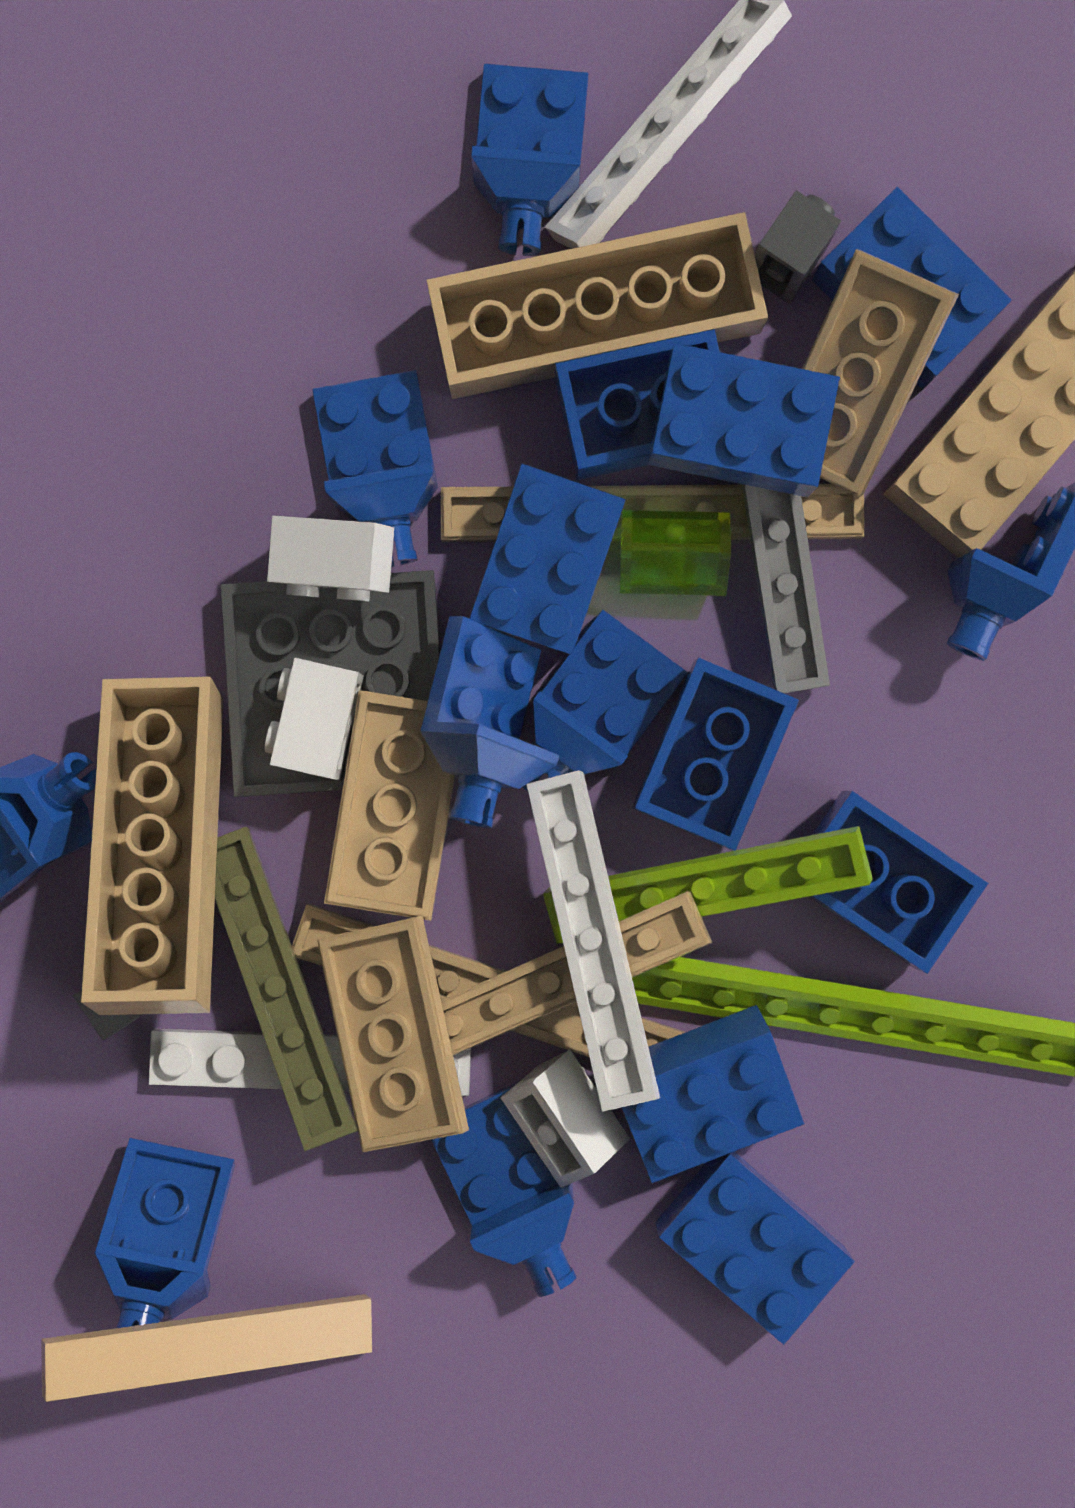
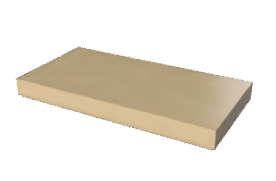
M858 249L855 250L802 369L840 377L820 478L860 497L864 494L959 294Z
M359 690L324 904L411 918L423 916L424 920H432L455 775L443 772L420 732L428 701Z
M423 916L317 939L362 1152L463 1134L468 1131V1122Z

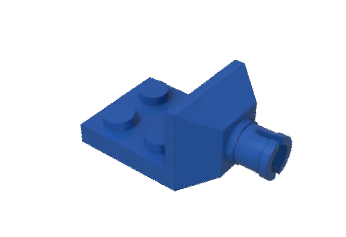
M484 64L477 145H472L471 159L474 185L496 213L502 214L501 237H499L498 249L502 252L516 255L518 233L522 230L523 256L539 254L541 251L540 233L543 217L550 218L579 188L589 77L587 72Z
M407 371L312 389L329 481H324L326 494L335 507L353 521L372 522L394 527L393 541H395L400 564L406 565L417 561V554L414 550L410 530L411 522L418 520L438 488L417 371ZM392 554V564H391V567H395V565H394V559H393V554Z
M1075 483L1066 488L1062 486L1053 497L1047 495L1042 500L1032 521V524L1038 527L1030 545L1024 543L1020 547L1012 564L978 548L951 563L948 576L955 605L962 607V614L953 634L949 636L946 643L949 647L966 656L984 661L990 653L989 649L999 629L1018 621L1053 596L1075 549Z
M602 610L575 646L573 654H569L543 691H539L533 699L536 745L559 755L557 766L544 774L551 778L579 770L585 775L621 766L627 759L630 750L688 672L606 611ZM541 776L537 777L529 783L538 781ZM526 784L522 788L528 791Z
M464 616L449 617L420 732L443 772L459 777V786L449 818L464 824L491 829L497 797L501 792V788L520 789L557 766L559 755L520 740L541 650Z
M71 752L62 758L59 764L32 754L0 767V903L46 865L92 842L89 811L82 797L95 789L96 769L90 771L81 780L78 778V775L93 763L84 754Z
M516 1082L464 1107L469 1127L468 1131L463 1134L431 1140L472 1225L469 1241L474 1251L512 1265L522 1262L526 1266L535 1285L534 1289L538 1297H544L554 1293L552 1287L554 1281L547 1267L551 1269L560 1290L571 1284L577 1277L561 1248V1242L564 1240L574 1205L573 1185L571 1183L562 1188L559 1186L502 1101L501 1097L518 1083Z
M129 1138L95 1251L104 1277L120 1309V1317L116 1328L159 1323L163 1321V1318L172 1320L208 1297L211 1286L207 1268L235 1168L234 1159Z

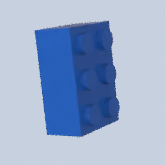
M896 187L821 261L812 278V281L833 301L855 250L858 249L959 294L916 383L922 390L1012 301L899 187Z
M715 329L555 363V382L577 480L648 465L668 362L674 343L720 352Z
M674 343L668 362L648 465L809 497L819 485L840 377Z
M521 464L470 619L572 655L626 499Z
M698 657L690 668L632 809L735 851L799 700Z
M841 791L812 835L859 826L873 879L871 884L867 886L809 897L913 968L928 974L989 883L854 791Z
M757 1005L649 1046L660 1098L622 1107L652 1183L805 1124L771 1031Z
M735 1151L706 1162L655 1222L660 1239L783 1345H785L855 1262L843 1244Z

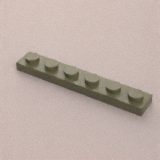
M246 826L217 837L215 900L303 1149L308 1151L355 1133L358 1129L251 831Z

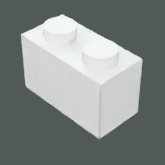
M272 516L267 582L287 584L286 595L319 597L320 587L337 588L336 599L369 602L370 591L389 593L394 527L372 522Z
M294 658L292 669H283L278 685L277 699L284 701L280 722L272 721L270 723L266 737L265 752L272 754L270 765L340 780L355 716L358 692L361 690L364 676L356 671Z
M571 1050L538 1065L501 1097L561 1188L596 1173L630 1140L611 1110L602 1112L597 1089Z

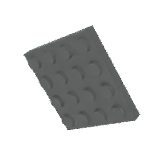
M434 570L391 573L389 593L370 591L369 602L336 599L337 588L320 587L319 597L286 595L287 584L263 581L221 584L234 797L343 790L352 729L340 780L270 765L272 754L265 752V742L270 723L272 721L280 722L284 701L277 699L280 677L284 668L292 669L294 658L359 672L364 676L361 686L362 691L428 701L440 656Z

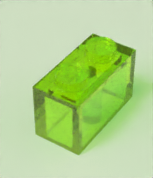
M622 510L620 593L727 596L731 558L729 512Z

